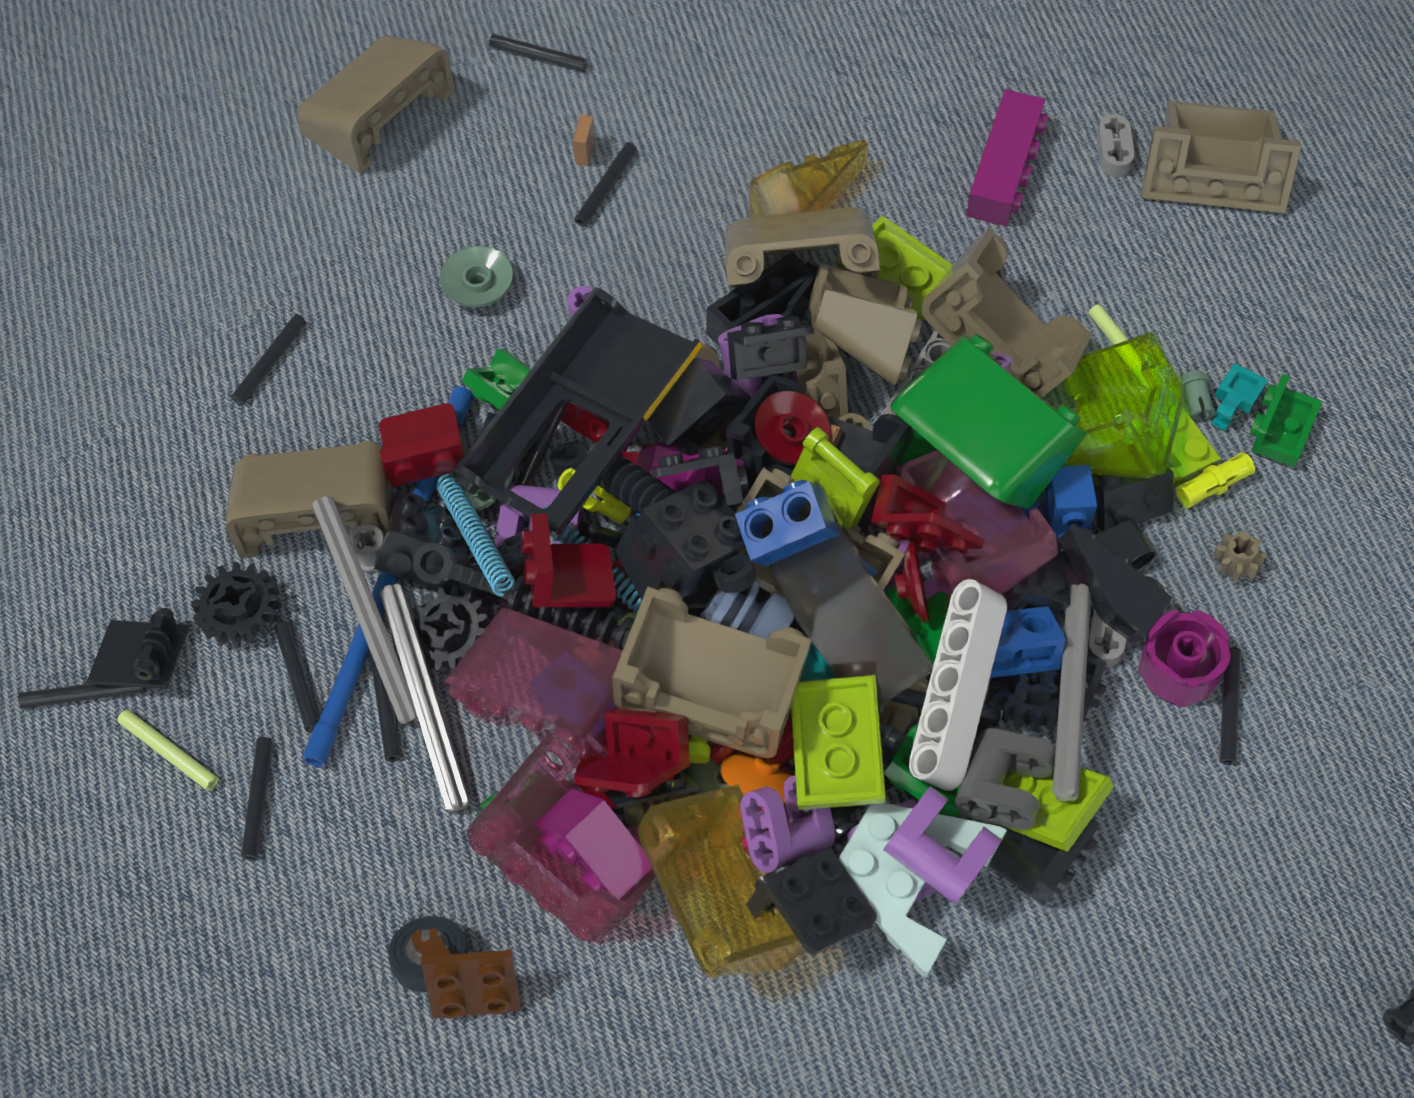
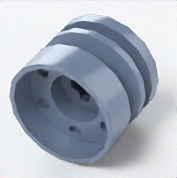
M736 570V571L733 572V574H737V573H739V572H741V571H740V570ZM755 580L743 594L740 592L725 593L717 588L700 618L768 639L772 631H780V628L790 626L798 606L775 591L761 605L755 602L760 588V582Z

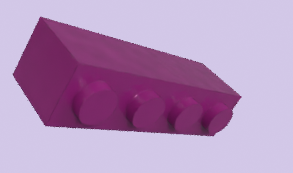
M1004 89L969 193L966 217L1007 227L1011 213H1019L1024 194L1019 192L1020 186L1027 187L1032 170V166L1027 165L1028 160H1036L1040 146V140H1037L1036 136L1037 134L1044 135L1049 114L1043 113L1045 98Z

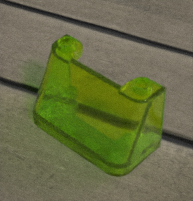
M1153 331L1081 356L1074 373L1064 380V387L1067 394L1071 398L1074 397L1078 404L1075 412L1082 418L1078 424L1089 433L1063 466L1090 465L1091 474L1143 479L1164 474L1184 403V390L1179 376Z

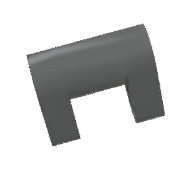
M984 729L980 733L967 767L966 775L954 803L956 808L965 816L976 820L1015 829H1030L1033 827L1039 811V800L1027 791L1004 786L1003 782L1007 771L1037 778L1048 777L1051 775L1055 765L1056 748L1048 741L1037 737L1000 729Z

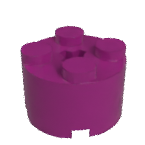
M1175 610L1159 617L1150 629L1140 654L1138 673L1154 694L1177 707H1187L1191 703L1204 700L1213 693L1229 664L1231 653L1227 632L1216 619L1201 611L1193 610L1192 613H1178L1179 610Z

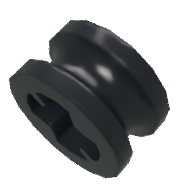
M849 807L832 813L835 840L831 847H836L848 840L846 837L847 833L859 824L858 820L851 819L853 812Z

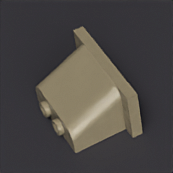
M1168 100L1165 126H1154L1141 196L1148 199L1286 213L1301 151L1300 141L1281 138L1275 111Z

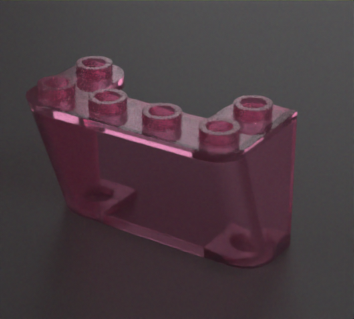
M939 450L896 466L898 477L946 502L944 518L984 539L982 549H968L967 554H961L958 550L950 552L945 549H937L935 554L919 552L923 560L929 558L931 561V569L938 585H946L948 588L949 600H951L953 591L958 584L968 579L976 580L1002 595L1057 556L1056 534L1037 508L1029 511V521L1019 506L1006 504L990 495Z
M502 608L443 684L449 689L447 695L450 698L464 704L463 709L478 718L485 719L486 715L490 714L504 719L506 714L518 718L517 723L533 732L540 733L542 728L554 732L552 736L555 739L567 744V750L582 759L590 760L592 755L601 758L608 754L605 712L612 708H618L613 701V675L622 650L519 612Z
M548 733L468 826L466 831L471 848L477 854L487 857L502 870L504 876L510 882L520 885L535 898L540 908L554 914L568 926L569 931L574 937L581 941H598L629 915L679 844L655 823L648 824L646 819H644L645 824L636 826L630 833L655 865L619 900L603 889L589 890L581 881V877L585 874L576 862L573 865L569 864L561 855L558 858L552 856L541 844L539 839L543 834L534 824L571 789L579 791L565 778L577 767L581 760ZM546 751L557 755L563 765L553 762L548 757ZM643 835L654 838L661 848L650 845Z

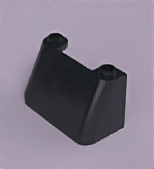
M775 374L769 376L726 429L727 451L733 452L734 458L744 461L743 467L745 468L749 490L763 468L771 473L775 468L791 477L796 466L783 463L772 457L759 442L755 430L757 410L769 396L782 391H794L805 395L802 387L797 382ZM883 414L874 422L873 431L826 415L829 424L838 426L843 431L836 447L862 471L865 473L871 472L880 482L882 475H895L912 437V427L899 416ZM783 429L788 436L793 438L790 431ZM880 482L858 523V526L862 529L860 532L865 531L871 524Z

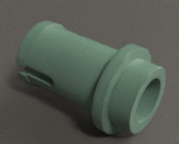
M1193 370L1185 373L1179 385L1181 391L1186 393L1190 417L1193 421H1201L1200 413L1202 411L1204 420L1215 415V409L1208 390L1211 382L1202 370Z

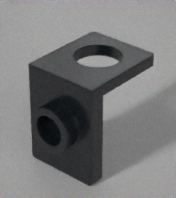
M1087 656L1086 681L1090 683L1084 698L1083 722L1090 706L1099 707L1107 686L1099 683L1106 662Z

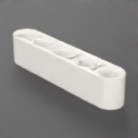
M972 579L959 583L951 596L909 761L910 772L915 778L945 791L957 788L963 782L966 775L1007 609L1006 600L1001 594Z

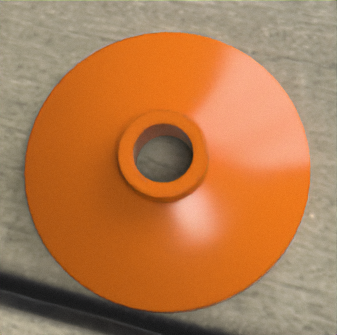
M740 750L732 752L723 759L720 767L721 775L724 781L736 793L744 796L746 793L759 788L771 787L778 792L784 806H786L784 784L789 777L795 775V772L786 764H775L769 758L755 756Z

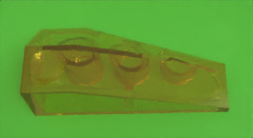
M862 139L835 147L827 156L822 158L812 154L806 156L802 164L795 166L790 162L782 163L751 180L750 218L829 210L866 168L869 143Z

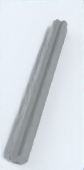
M331 495L318 498L313 501V509L400 724L414 721L418 716L405 675L334 498Z
M387 585L380 591V596L443 801L448 812L461 811L470 805L469 796L402 585Z
M1072 584L1069 586L1068 592L1071 605L1066 608L1064 636L1066 640L1062 655L1053 793L1056 799L1062 802L1076 800L1079 793L1091 593L1089 592V587L1085 584Z

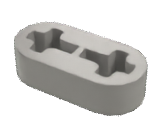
M1106 115L1099 123L1096 137L1101 169L1106 174L1113 177H1121L1129 173L1134 160L1131 125L1121 115ZM1112 130H1115L1118 138H1113ZM1113 152H1118L1119 161H1116V158L1112 156Z
M1093 608L1089 626L1087 656L1106 662L1105 668H1110L1120 661L1125 649L1126 638L1101 621L1095 608ZM1104 636L1110 637L1109 649L1111 650L1109 654L1101 652L1100 645Z

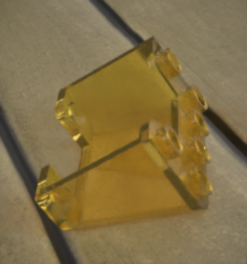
M739 785L652 805L639 825L640 842L698 965L703 973L711 978L785 969L804 950V947L780 912L776 914L772 910L755 919L746 907V903L756 890L754 884L758 881L752 861L747 858L740 844L746 834L740 808L744 795Z

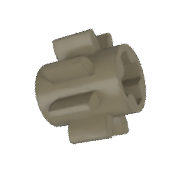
M1245 530L1234 536L1225 533L1220 542L1221 545L1216 546L1212 555L1213 558L1220 560L1217 572L1224 573L1233 578L1234 582H1237L1239 578L1245 575L1251 579L1255 578L1259 569L1258 566H1262L1266 558V554L1258 552L1261 540L1246 534Z

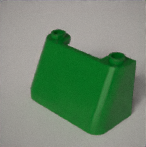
M977 333L972 337L963 335L903 389L890 407L899 417L990 495L1006 504L1029 509L1089 432L1078 424L1082 418L1071 408L1064 404H1061L1059 408L1047 404L995 361L996 357L991 353L994 346L988 340Z

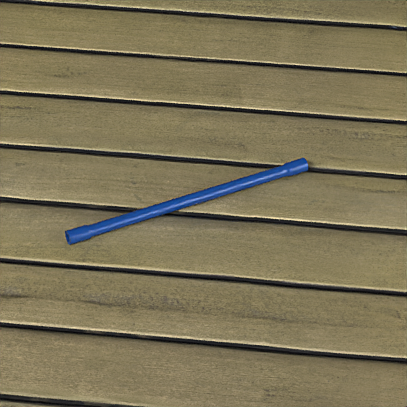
M457 386L453 388L448 403L454 407L460 429L469 412L474 395L469 389ZM440 476L417 481L413 494H417L425 501L430 502ZM380 571L372 590V596L383 619L385 609L380 591L387 585L397 584L399 577ZM358 624L321 717L314 726L301 757L309 765L319 768L325 767L338 735V727L370 649L360 624Z

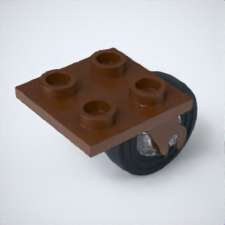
M439 916L417 918L402 926L394 934L388 951L391 971L396 980L404 987L417 992H427L433 1018L445 1017L455 1019L467 1015H500L506 1012L521 1011V1000L512 950L469 953L467 939L462 929L455 922Z

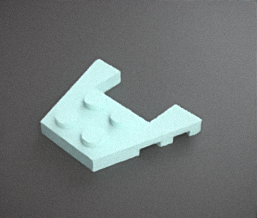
M887 803L870 804L840 855L839 861L877 914L875 923L887 935L890 943L908 957L920 975L927 978L947 939L907 917L926 882L883 850L913 809ZM937 814L925 832L944 847L948 846L963 854L984 826L1001 839H1003L1006 829L1000 826ZM997 848L995 849V851L993 852V854L990 856V858L988 859V861L985 863V865H984L985 867H987V866L989 865V863H990V861H991L993 855L995 854Z

